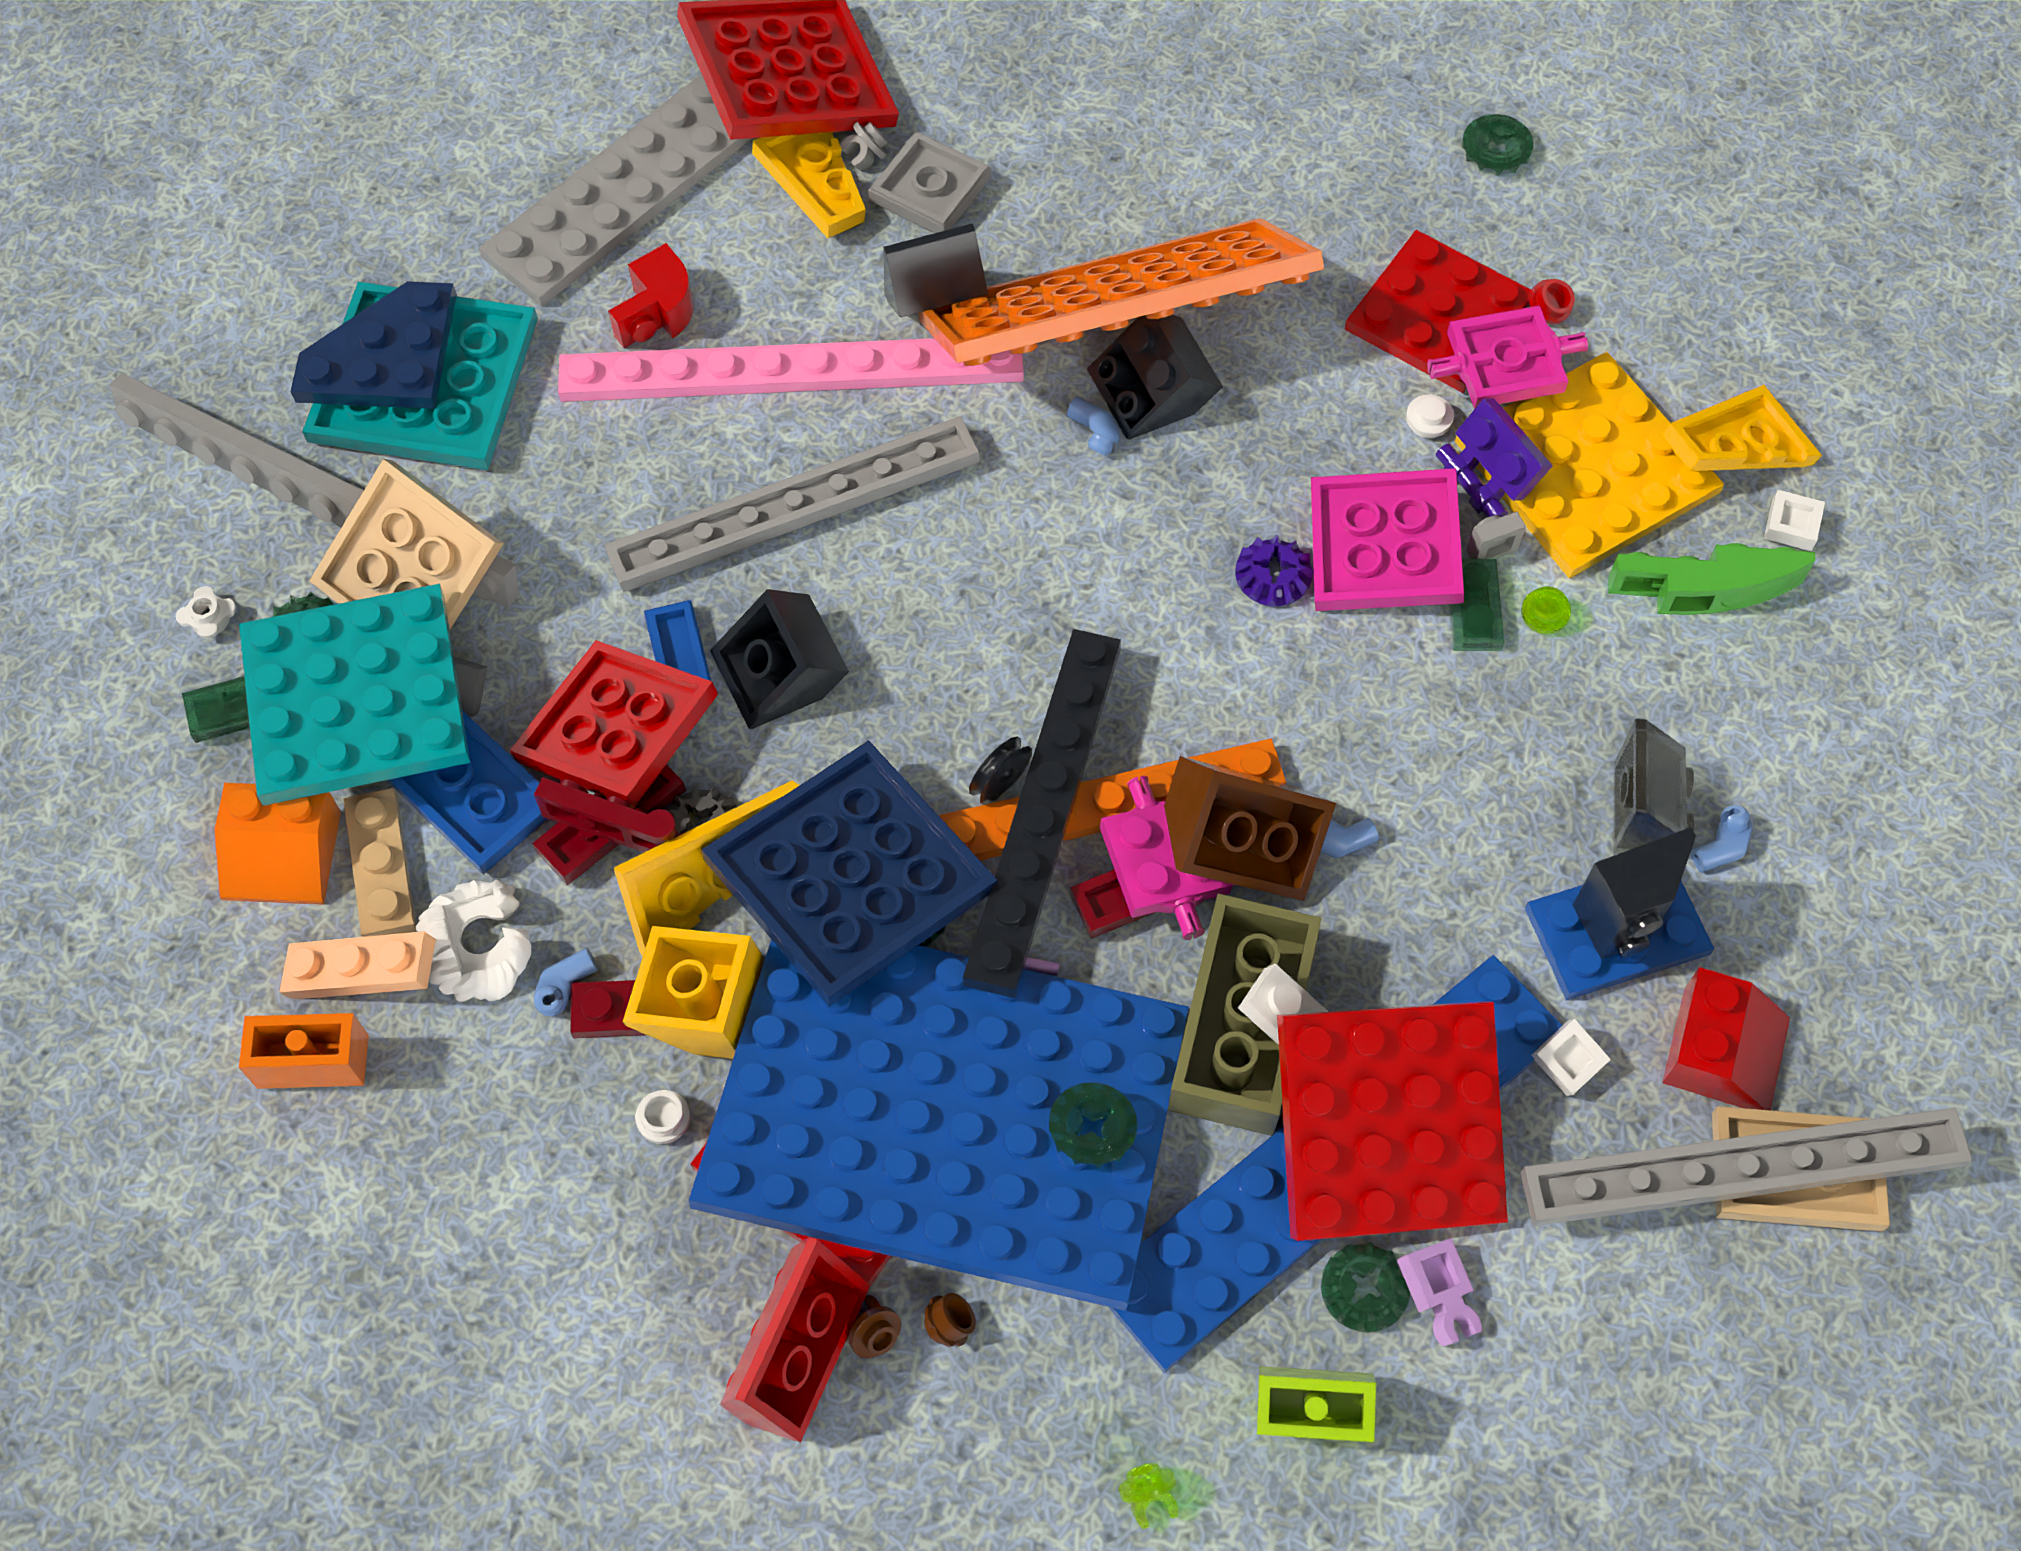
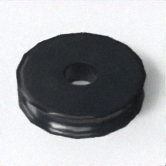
M1018 736L1000 744L989 754L974 774L969 786V794L973 796L981 794L980 803L983 805L996 801L1021 777L1032 757V748L1030 746L1021 748V738Z

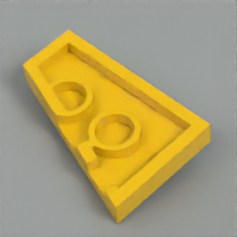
M832 132L762 137L753 140L752 154L827 238L864 223L865 206L851 171L845 167L841 157L842 149L839 141L833 137Z
M1765 385L1674 421L1661 434L1689 471L1807 467L1814 465L1822 457V454Z

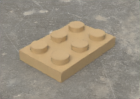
M1717 1106L1712 1112L1713 1141L1868 1120L1870 1118ZM1886 1178L1716 1201V1218L1883 1232L1890 1226Z

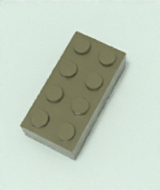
M1217 894L1173 1079L1168 1111L1272 1136L1274 1134L1282 1105L1279 1045L1239 1010L1238 1007L1262 971L1275 963L1306 991L1322 917Z

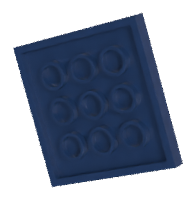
M869 740L702 849L703 860L829 1007L988 897L990 890L997 885V879Z

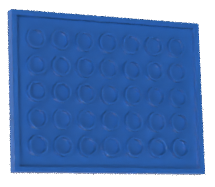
M771 939L689 1197L690 1209L1126 1311L1189 1006L1025 969L1023 970L1014 999L964 986L963 975L969 957L918 945L829 1007Z

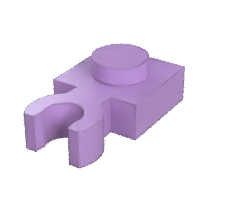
M1452 1238L1396 1259L1418 1312L1432 1308L1435 1315L1433 1332L1436 1340L1442 1347L1459 1341L1458 1335L1454 1330V1320L1459 1323L1465 1337L1482 1332L1479 1316L1471 1307L1465 1305L1462 1299V1295L1474 1290Z

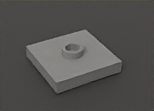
M915 131L868 190L869 201L933 233L949 230L990 180L991 167Z

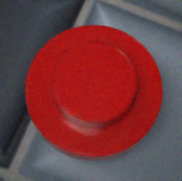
M1560 279L1542 280L1531 289L1529 294L1530 307L1540 306L1546 323L1556 325L1566 320L1570 316L1575 302L1573 290L1566 282Z

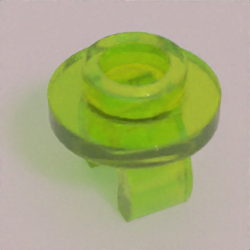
M1146 1463L1134 1467L1127 1472V1479L1119 1486L1118 1491L1123 1502L1131 1503V1513L1142 1529L1149 1528L1146 1508L1153 1501H1162L1171 1519L1178 1517V1504L1169 1492L1176 1485V1479L1172 1470L1160 1468L1157 1463Z

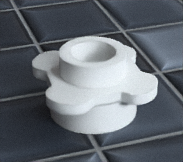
M203 586L194 591V597L186 607H182L177 611L176 620L181 626H191L201 638L209 639L227 627L230 617L236 612V605L229 598L222 599L216 596L211 587ZM204 610H210L208 613L202 615V612Z

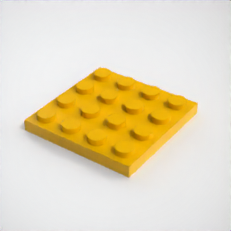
M1607 351L1566 373L1568 384L1565 392L1514 401L1503 407L1553 466L1523 500L1512 501L1506 493L1502 496V499L1513 512L1519 513L1526 528L1569 579L1718 495L1724 487V483L1713 470H1688L1661 436L1670 424L1668 419ZM1456 435L1455 443L1463 451L1466 446ZM1481 463L1476 466L1487 481L1492 478Z

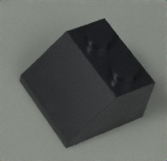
M766 589L710 650L748 729H754L822 700L849 673L810 595Z
M1691 827L1594 863L1572 906L1601 960L1617 953L1622 958H1627L1640 953L1651 944L1650 938L1655 930L1662 926V919L1675 899L1696 835Z

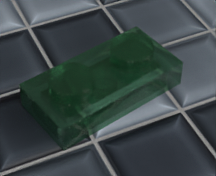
M1462 559L1464 603L1449 604L1453 651H1502L1505 641L1497 559Z

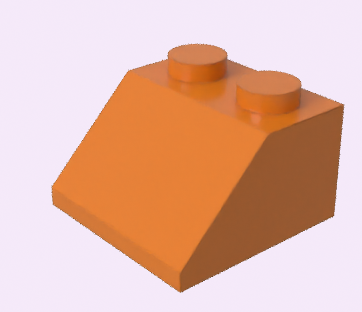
M224 782L214 829L221 900L324 905L341 817V810L331 793L327 792L263 806L257 797L256 784Z

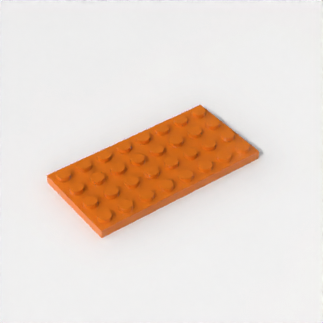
M1258 218L987 287V295L918 313L921 324L957 363L963 362L965 366H976L989 362L992 359V354L1008 350L1011 354L1028 353L1037 349V343L1051 339H1055L1056 342L1074 341L1084 336L1083 331L1101 327V330L1104 331L1121 329L1129 325V319L1146 315L1148 319L1164 318L1174 314V308L1191 304L1192 307H1206L1220 301L1219 296L1234 292L1239 296L1260 293L1264 291L1265 284L1281 281L1282 284L1304 282L1309 279V273L1324 270L1321 250L1266 220Z

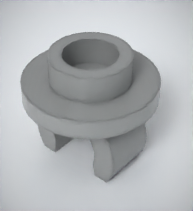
M857 121L853 125L857 134L847 136L840 146L842 151L848 156L860 149V153L851 163L858 170L864 171L868 170L874 163L875 154L882 160L888 155L883 148L888 143V140L871 122L863 127Z

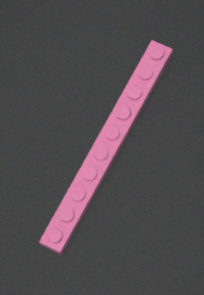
M935 338L560 354L558 394L561 402L1024 382L1023 355L1011 354L1008 350L992 354V359L987 363L965 366L963 362L957 363Z

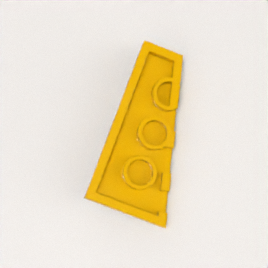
M793 780L613 868L638 949L642 956L652 926L690 930L701 921L698 915L719 898L726 901L733 896L730 890L703 860L702 849L798 787L799 784Z

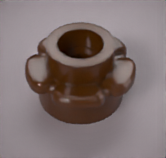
M956 1293L932 1297L929 1302L930 1304L925 1308L924 1325L928 1335L935 1342L947 1347H953L954 1345L960 1347L964 1345L968 1335L974 1331L976 1326V1319L971 1306L962 1296Z

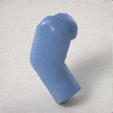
M1079 396L1072 400L1067 410V417L1090 428L1094 432L1088 440V447L1104 456L1109 455L1112 452L1114 443H1118L1120 439V432L1111 413Z
M1738 805L1725 808L1721 812V821L1718 824L1715 841L1691 850V858L1700 873L1737 861L1745 856L1753 825L1749 820L1750 814L1747 809Z
M1369 818L1346 828L1331 820L1321 852L1333 858H1341L1379 840L1378 831Z
M587 947L542 972L533 1000L535 1008L539 1013L545 1016L560 1014L566 1008L571 997L572 983H576L599 970L594 956Z

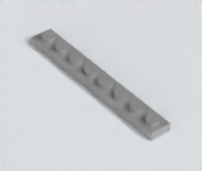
M959 416L604 544L624 593L980 463L979 451L962 417Z
M1955 1107L1525 1166L1520 1173L1532 1225L1540 1226L1965 1167L1973 1160Z

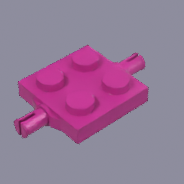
M1535 306L1451 321L1447 334L1454 351V356L1429 359L1427 368L1431 379L1455 374L1460 376V379L1466 385L1475 409L1483 398H1494L1499 404L1565 392L1568 379L1561 363L1562 355L1586 352L1588 340L1584 332L1558 337L1547 325L1541 307Z
M1141 776L1140 780H1138V777H1135L1127 783V786L1131 791L1136 808L1128 812L1103 817L1100 823V830L1132 918L1154 912L1175 913L1183 939L1191 940L1192 935L1196 939L1202 936L1205 930L1201 925L1195 907L1204 900L1217 897V894H1230L1233 884L1176 870L1164 809L1165 802H1157L1155 800L1147 776Z

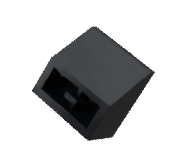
M1173 314L1159 319H1148L1146 315L1137 317L1087 368L1100 394L1128 440L1195 415L1223 388L1182 317Z

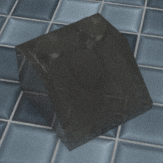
M1635 719L1614 761L1613 854L1625 852L1689 827L1694 831L1693 813H1687L1686 798L1691 796L1694 783L1693 768L1686 767V747L1647 719Z

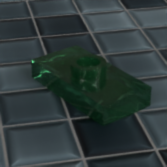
M244 676L182 693L190 736L195 743L250 728Z

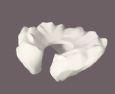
M473 880L468 883L458 884L454 891L440 894L429 905V908L418 918L420 922L416 925L417 932L425 931L436 939L429 979L432 984L439 986V990L443 994H454L458 1002L469 1000L472 997L479 1000L496 1001L512 991L518 976L526 968L531 956L532 946L529 941L528 931L526 929L503 927L505 937L493 949L483 954H473L466 951L461 944V935L464 928L475 919L506 920L512 915L520 904L513 896L515 892L513 885H506L500 880H494L493 882Z

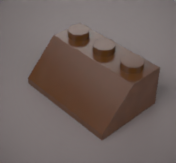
M1180 756L1164 804L1176 870L1305 901L1336 803L1298 787Z

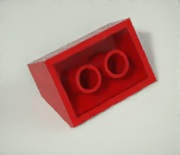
M808 1237L792 1247L783 1268H781L776 1276L774 1288L760 1318L752 1328L750 1340L736 1370L728 1380L726 1392L720 1402V1406L744 1423L801 1443L848 1338L850 1329L871 1286L818 1239Z

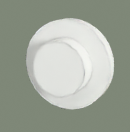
M1431 394L1421 395L1413 399L1406 413L1409 427L1414 433L1423 438H1436L1445 434L1451 428L1454 419L1452 406L1442 397Z
M658 1090L648 1094L638 1105L635 1116L636 1125L642 1136L648 1141L656 1144H668L676 1141L686 1132L690 1123V1110L684 1098L678 1093L670 1090Z

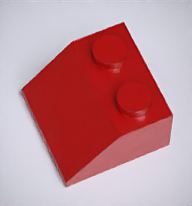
M1699 967L1684 988L1662 1083L1740 1108L1771 1111L1790 1017L1752 982Z

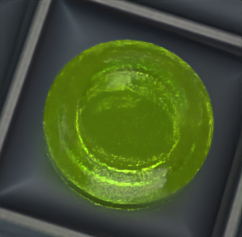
M1545 586L1530 592L1525 597L1521 606V616L1524 623L1533 631L1541 634H1554L1563 630L1568 624L1571 617V606L1562 591L1554 587Z

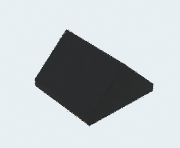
M973 223L883 247L884 294L888 304L900 318L988 294Z

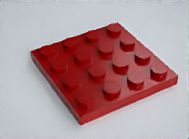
M711 0L679 2L677 11L678 21L730 140L854 130L853 125L857 121L863 127L870 122L877 128L896 127L899 117L897 107L845 0Z
M1480 1001L1277 1015L1291 1239L1303 1241L1508 1223L1494 1002Z

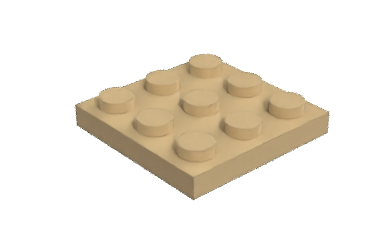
M383 459L309 582L338 604L440 584L445 597L449 629H451L504 543L396 462Z

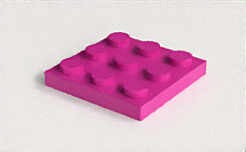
M1456 468L1311 477L1315 611L1464 603Z

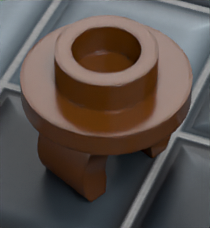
M867 1295L864 1301L869 1310L854 1322L848 1335L850 1348L861 1358H873L888 1352L894 1346L901 1331V1319L897 1313L890 1307L881 1306L874 1296Z

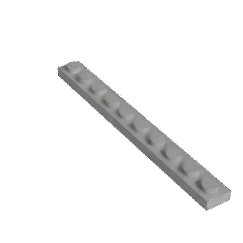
M123 373L110 383L116 405V413L127 425L142 428L158 436L164 443L170 446L176 445L196 455L206 464H215L235 474L236 477L245 483L258 485L272 492L280 500L287 503L292 502L312 512L322 521H331L342 527L364 491ZM496 555L473 593L483 600H492L509 608L519 595L516 564Z

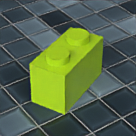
M1259 1366L1257 1435L1374 1442L1376 1380L1373 1373Z

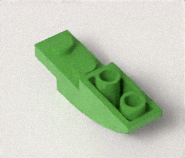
M1730 543L1726 545L1716 544L1709 560H1699L1693 556L1677 558L1650 556L1643 552L1618 553L1608 576V594L1657 597L1658 614L1693 615L1736 610L1765 602L1803 584L1816 561L1815 552L1797 551L1791 547L1770 549L1748 547L1741 543Z

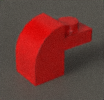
M665 243L628 264L633 290L636 295L608 310L614 337L624 349L635 342L649 340L661 327L673 339L687 327L692 318L694 304L686 267L670 246Z

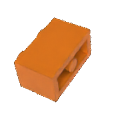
M354 1013L244 1016L238 1068L257 1089L364 1086L369 1035Z

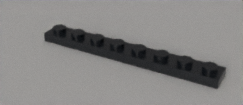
M1077 629L1072 631L995 874L997 885L990 890L963 975V985L966 987L1014 999L1016 997L1119 658L1121 639Z

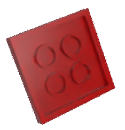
M1415 230L1346 319L1344 330L1430 375L1427 368L1429 359L1454 356V351L1447 334L1451 321L1527 308L1531 289L1438 240ZM1457 374L1435 378L1463 394L1467 390L1465 383Z
M595 640L509 751L514 759L522 765L561 780L573 781L583 786L586 790L606 798L609 796L621 798L635 807L718 696V692L712 681Z

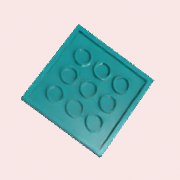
M358 281L343 323L398 287ZM457 296L435 409L312 403L302 430L308 443L489 470L538 320L535 308Z
M440 584L239 623L257 797L263 806L470 763L445 597Z

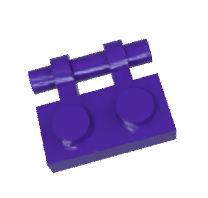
M1483 398L1455 432L1466 446L1460 454L1450 443L1440 447L1435 454L1444 465V469L1456 468L1457 482L1470 496L1469 504L1478 514L1484 512L1487 517L1494 515L1503 517L1508 515L1507 509L1499 501L1506 493L1512 501L1523 500L1553 466L1494 398ZM1479 463L1492 476L1486 485L1473 471Z

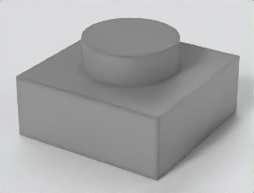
M1518 512L1503 517L1497 515L1490 516L1479 522L1473 528L1466 550L1473 564L1477 566L1518 551L1526 525Z

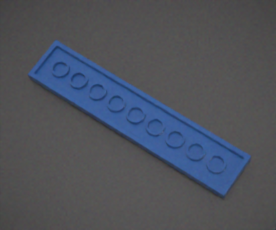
M1493 954L1432 1005L1480 1001L1494 1002L1499 1090L1501 1091L1535 1062L1531 1055L1563 1025ZM1284 1126L1140 1243L1127 1309L1124 1311L1108 1307L1163 1373H1166L1324 1240L1296 1241L1290 1238Z

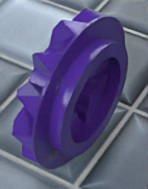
M1276 534L1270 540H1261L1257 537L1252 545L1247 548L1242 547L1235 567V577L1242 592L1251 600L1262 605L1277 607L1299 600L1309 589L1314 570H1312L1310 564V554L1303 553L1299 549L1296 540L1288 543L1282 541L1278 534ZM1273 557H1277L1279 567L1283 569L1276 578V583H1271L1272 576H1270V571L1267 568Z

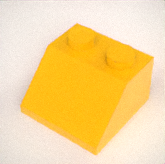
M652 926L623 1023L629 1028L691 1054L733 1059L765 958L751 936Z

